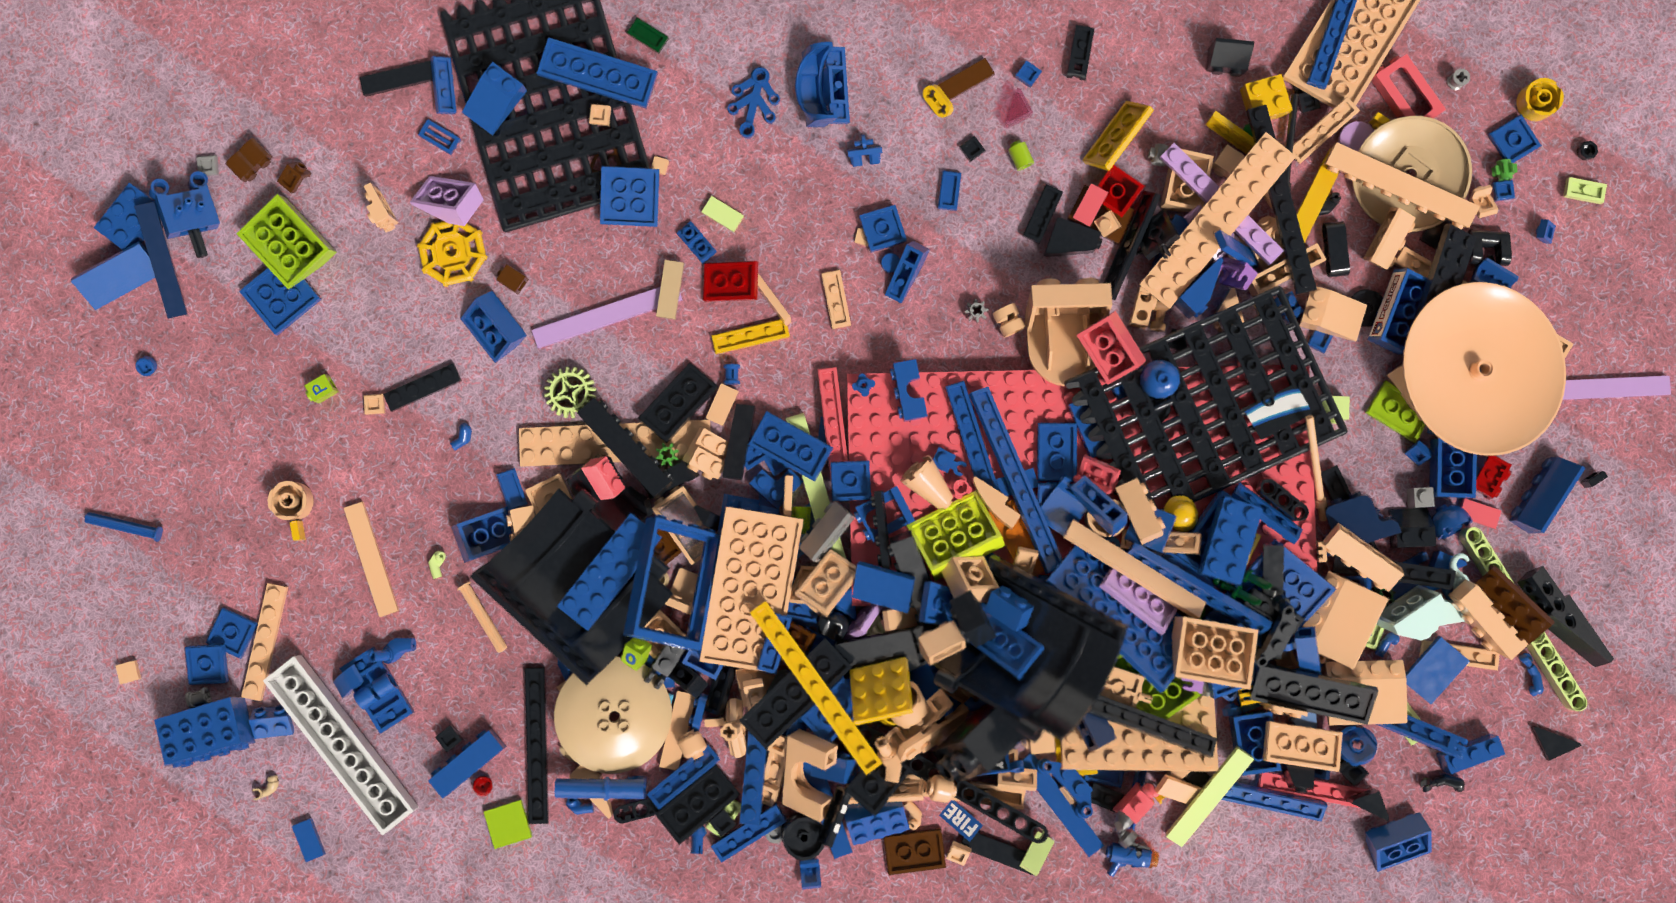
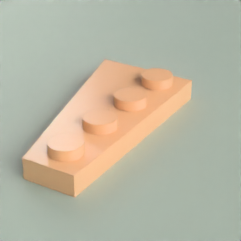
M965 705L959 707L957 714L953 715L950 713L945 716V720L938 725L935 722L929 726L924 734L919 732L900 744L897 752L900 762L906 759L911 760L917 754L925 753L933 746H939L965 721L969 712L968 708Z

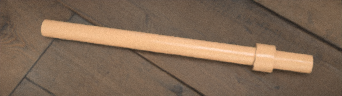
M1309 415L1305 419L1316 492L1315 507L1318 509L1319 520L1326 521L1327 499L1324 497L1314 417Z

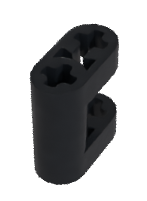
M1468 230L1467 233L1477 237L1469 264H1480L1482 262L1484 247L1495 248L1496 263L1501 266H1509L1512 258L1509 232Z

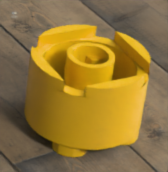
M1539 78L1531 82L1517 96L1516 104L1519 115L1522 114L1524 118L1530 121L1546 119L1562 106L1564 100L1562 89H1559L1556 85L1557 83L1549 78Z

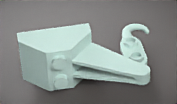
M1464 553L1455 554L1449 563V569L1456 571L1453 590L1465 579L1469 581L1468 577L1457 568V561L1460 558L1469 561V557ZM1417 585L1384 608L1377 626L1400 636L1424 640L1437 631L1439 626L1464 622L1462 618L1463 614L1452 605L1453 601L1443 599L1440 593Z

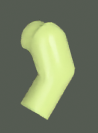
M436 551L428 562L433 579L442 577L440 566L446 558V554L443 551Z

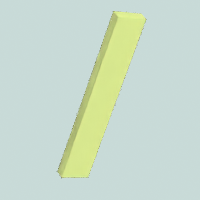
M1237 746L1219 767V771L1214 773L1166 832V837L1183 847L1254 760L1253 756Z

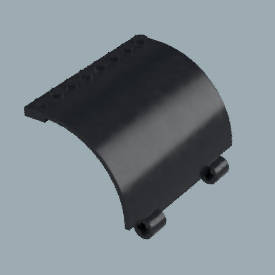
M559 488L526 527L490 561L475 570L470 578L587 686L633 638L623 634L635 573L589 631L557 607L615 533L593 511L598 501L585 489H582L572 500ZM657 555L651 560L639 626L642 627L646 626L673 595L659 581L669 571L670 567Z
M992 555L989 558L988 566L998 586L1009 588L1014 594L1024 598L1029 604L1034 606L1027 626L1020 630L1043 645L1044 650L1024 675L1018 679L965 640L966 648L932 664L940 669L934 677V683L950 693H954L960 686L1019 721L1016 732L1034 743L1040 739L1043 731L1048 732L1059 740H1063L1086 716L1105 687L1119 657L1128 626L1004 559Z

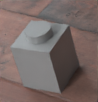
M1433 487L1406 489L1408 508L1435 507Z

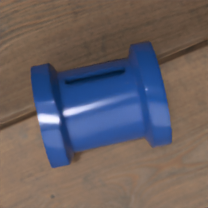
M724 364L725 380L723 384L739 385L738 369L740 365Z

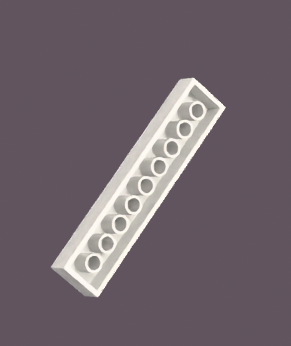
M302 655L292 657L263 680L381 835L389 832L419 808Z

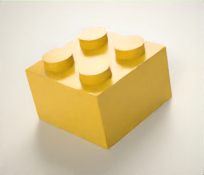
M1282 74L1247 83L1240 89L1246 111L1251 108L1267 105L1271 120L1287 116L1292 111Z

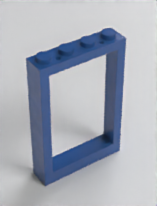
M655 514L654 517L646 518L623 635L690 651H701L721 535L715 534L716 531L713 529L705 528L701 530L695 524L683 525L681 520H666V516ZM658 529L704 542L686 637L639 626Z

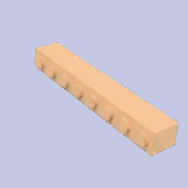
M1337 142L1334 143L1324 165L1328 166L1327 170L1337 174L1340 171L1346 174L1345 178L1354 182L1358 179L1363 182L1362 185L1372 190L1374 187L1381 190L1380 194L1387 197L1392 195L1398 197V202L1407 206L1409 203L1416 205V210L1425 214L1429 211L1434 214V218L1443 222L1447 219L1452 222V225L1461 230L1463 227H1470L1480 206Z

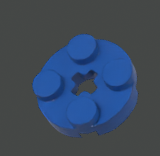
M1349 726L1341 731L1343 732L1341 745L1342 759L1349 762L1352 766L1367 764L1374 758L1377 751V739L1370 730L1364 727L1362 729L1356 726ZM1352 742L1361 743L1360 749H1355Z

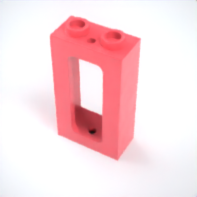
M1407 54L1401 58L1399 55L1389 61L1390 65L1386 68L1381 66L1371 80L1397 118L1416 116L1389 77L1391 73L1399 68L1404 69L1431 107V111L1425 114L1424 117L1434 119L1446 110Z

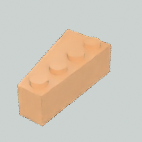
M1465 579L1449 594L1453 601L1452 605L1463 614V620L1472 626V632L1481 638V644L1488 651L1493 650L1512 660L1528 645L1524 639L1516 637V629L1503 620L1505 618L1504 615L1491 606L1493 604L1492 601L1478 585Z

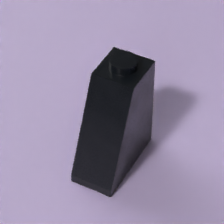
M1058 217L1044 256L1091 254L1096 249L1099 250L1103 240L1100 238L1101 232Z
M1280 763L1288 788L1295 789L1297 793H1307L1308 790L1314 789L1315 768Z

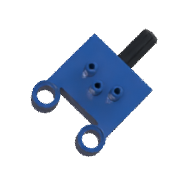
M201 171L193 172L188 182L190 191L167 195L169 185L165 180H153L149 189V195L156 203L167 239L189 235L196 257L204 258L208 256L201 232L218 229L220 221L207 186V175ZM193 180H200L203 185H196ZM160 187L164 190V192L158 193L154 190V188Z

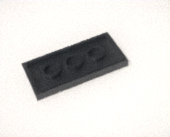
M689 362L638 419L665 443H668L714 394L718 386Z
M911 628L835 642L836 650L852 666L851 669L903 657L907 658L909 668L920 666L921 664ZM850 670L844 674L845 680L850 679Z
M715 764L656 812L655 816L677 844L680 845L739 797L740 793Z

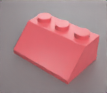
M1116 311L1077 334V337L1107 385L1139 368L1146 361Z

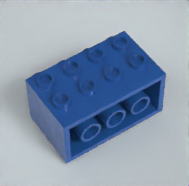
M228 697L154 719L164 766L172 765L173 768H184L193 765V762H204L211 760L214 756L220 757L231 754L230 751L248 749L250 744L256 743L249 723L250 717L245 698Z

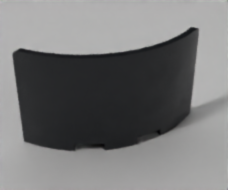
M597 454V455H595L592 459L600 458V457H605V456H604V455H601V454ZM608 457L607 460H610L609 463H612L611 465L613 466L615 473H617L619 479L622 480L623 477L617 471L612 459ZM582 467L566 480L574 497L582 489H585L598 501L593 511L615 532L630 513L642 522L654 513L649 497L637 492L631 486L628 488L625 486V489L615 498L600 500L582 471Z

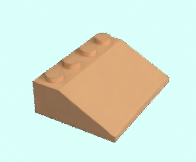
M1329 571L1325 579L1336 588V591L1302 627L1315 626L1320 654L1354 669L1389 599L1338 573Z
M1175 617L1172 632L1174 677L1251 689L1258 630L1188 617Z
M1403 660L1358 661L1354 669L1339 662H1325L1321 667L1323 676L1378 687L1379 692L1368 724L1407 723V681ZM1327 716L1328 725H1363Z

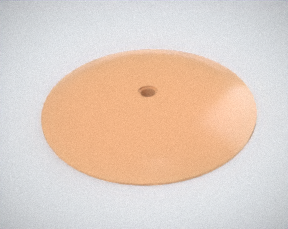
M1486 282L1466 283L1452 287L1434 297L1424 306L1413 321L1408 332L1403 353V372L1409 398L1425 425L1449 445L1476 455L1508 454L1526 447L1546 431L1556 417L1562 403L1566 385V365L1563 349L1557 333L1548 318L1532 301L1517 291Z

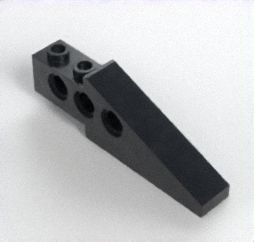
M1544 566L1528 571L1517 582L1523 592L1555 621L1548 630L1594 667L1611 663L1614 660L1570 594L1563 595Z

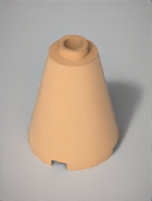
M930 455L924 456L922 458L924 461L922 463L918 461L914 463L904 473V479L900 481L936 508L946 509L952 504L953 501L951 499L953 495L933 458Z

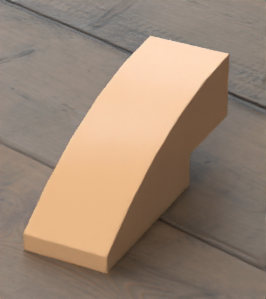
M975 476L973 484L985 506L1002 524L1012 530L1021 515L1005 505L1008 500L1007 496Z

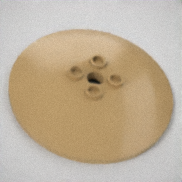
M1406 116L1389 121L1373 131L1358 151L1404 173L1408 169H1413L1416 178L1465 199L1468 194L1472 180V163L1469 151L1462 138L1451 127L1436 119L1424 116ZM1358 179L1355 182L1352 181L1354 193L1360 206L1370 218L1380 225L1391 207L1400 208L1415 217V226L1411 232L1427 230L1443 222L1434 218V214L1429 211L1425 214L1416 210V205L1409 203L1407 206L1398 202V197L1393 195L1391 197L1380 194V189L1374 187L1372 190L1362 185L1363 182Z
M616 656L587 686L573 673L565 681L556 699L554 724L562 747L575 762L595 772L608 774L622 773L643 765L659 751L670 729L672 707L665 685L662 684L659 689L654 688L655 681L658 679L656 673L649 683L644 682V678L650 669L645 664L635 671L621 661V656ZM612 711H617L620 714L617 721L609 720V714Z

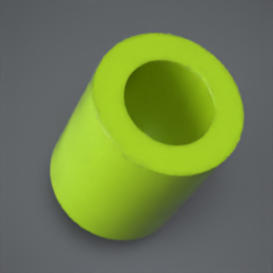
M1018 140L1010 144L1011 148L1008 151L1017 171L1028 168L1035 163L1025 142Z

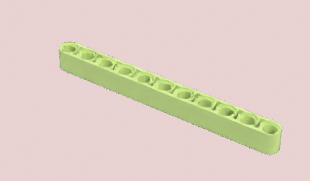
M1477 527L1463 528L1459 533V539L1481 575L1484 576L1492 564L1493 567L1496 566L1513 582L1482 531ZM1470 531L1473 533V539L1471 541L1468 538V533ZM1480 548H1482L1484 551L1482 557H1480L1478 554V550ZM1544 632L1526 647L1563 706L1569 710L1583 711L1587 707V699ZM1543 647L1546 650L1544 656L1541 655V649ZM1553 664H1555L1556 671L1554 673L1551 671V667ZM1566 681V688L1563 690L1562 683ZM1574 698L1577 699V703L1575 706H1573L1572 700Z

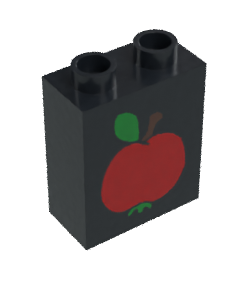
M989 703L977 709L932 752L939 760L936 763L937 770L947 780L953 781L955 779L957 783L989 773L1025 738L1016 732L1019 721Z

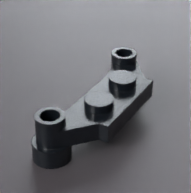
M1278 595L1273 599L1272 605L1279 612V615L1262 648L1256 645L1254 663L1259 667L1266 666L1270 659L1277 655H1282L1298 624L1294 617V608L1285 595Z

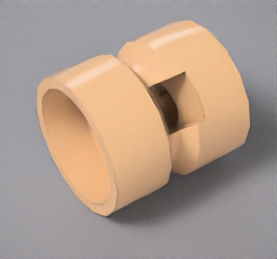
M1015 303L992 313L996 323L1001 325L999 329L1004 338L1026 328L1022 317L1017 316L1019 311Z

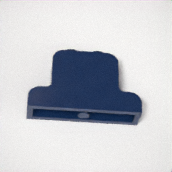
M1360 491L1349 494L1350 498L1344 500L1341 497L1333 499L1326 508V517L1331 530L1339 523L1366 543L1401 533L1397 520L1391 516L1380 519L1370 495L1361 494Z

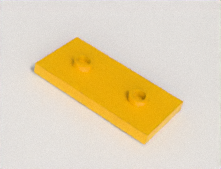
M1125 101L1082 161L1086 165L1109 171L1154 109L1149 105Z

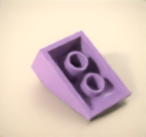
M429 176L410 203L449 224L465 226L484 199L475 183Z

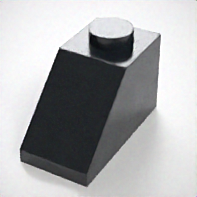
M680 660L668 676L695 699L709 685Z

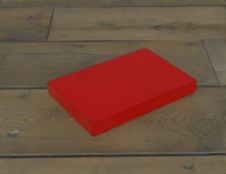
M757 261L704 263L703 301L757 300Z

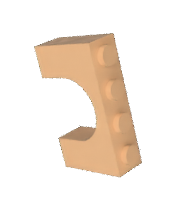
M798 729L790 734L786 741L787 752L785 757L782 804L821 822L825 819L833 797L816 790L808 783L803 772V763H809L825 771L836 763L838 746Z

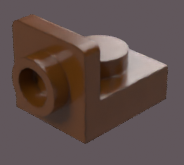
M289 163L284 168L277 182L292 194L297 191L303 179L310 177L312 173L303 163Z

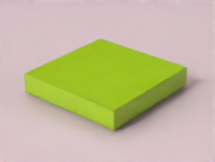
M522 799L484 811L494 849L533 837Z

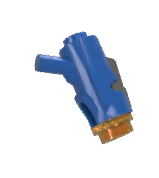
M1111 842L1110 846L1107 845L1106 857L1113 864L1107 873L1114 877L1118 869L1126 866V864L1131 865L1132 868L1145 867L1151 869L1152 867H1157L1159 852L1154 851V849L1149 848L1147 845L1133 842L1127 848H1124L1119 843Z

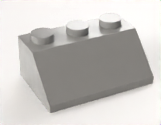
M836 501L834 504L830 503L824 510L826 514L822 519L818 518L812 525L814 529L811 533H806L800 540L802 544L799 548L814 562L821 561L855 519L851 512Z

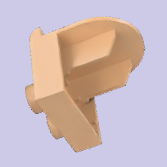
M1083 278L1078 280L1076 284L1060 285V281L1057 279H1043L1037 285L1031 286L1025 312L1028 355L1034 370L1042 378L1050 383L1065 386L1064 382L1067 379L1096 367L1077 334L1110 314L1112 308L1111 283L1099 284V280L1096 278Z

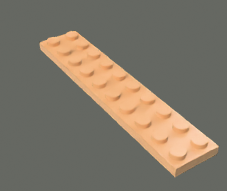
M1265 132L1180 234L1181 238L1171 245L1168 249L1171 256H1168V259H1164L1162 256L1139 285L1170 309L1220 249L1215 233L1222 230L1231 236L1296 156Z
M689 420L668 443H665L666 447H669L671 443L674 444L672 449L679 450L676 453V457L682 460L700 426L711 432V421ZM643 423L619 424L623 429L627 427L634 435L632 439L636 443L640 441L647 449L645 453L649 457L653 455L656 459L659 456V452L656 449L661 450L663 448L662 443L665 442ZM588 425L519 428L520 467L585 464L597 454L610 457L613 463L621 462ZM670 450L668 452L664 451L663 455L665 456V460L668 457H672V454H670Z

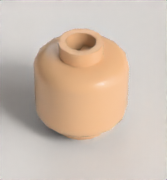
M691 730L680 736L681 740H679L678 745L685 758L692 757L695 760L704 755L703 751L707 748V745L700 732Z
M934 775L931 779H928L926 794L929 795L932 801L946 803L956 795L957 787L953 781H949L941 775Z

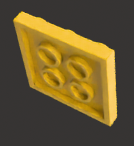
M906 657L850 670L853 722L855 725L913 713L909 666Z

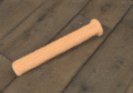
M469 581L457 590L461 591L496 651L500 653L507 648V645L470 586L471 581Z

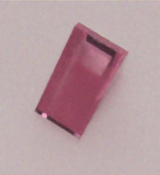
M1020 88L1016 89L1004 126L1005 129L1021 123L1033 114Z

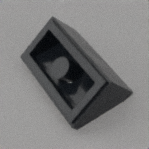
M698 505L694 506L703 525L718 532L720 516Z

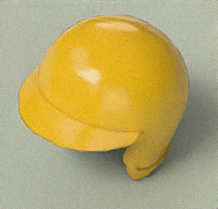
M1174 496L1166 503L1164 512L1177 516L1172 528L1173 530L1188 532L1196 526L1198 511L1191 499L1185 496Z

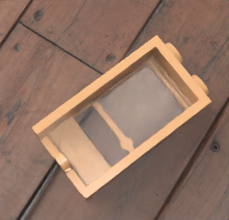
M679 485L670 491V496L665 499L661 497L654 502L655 506L652 510L657 515L666 516V520H681L683 525L695 524L701 530L705 528L710 529L703 525L694 509V506L697 504L684 486L681 488ZM669 532L691 565L701 560L704 546L703 541Z

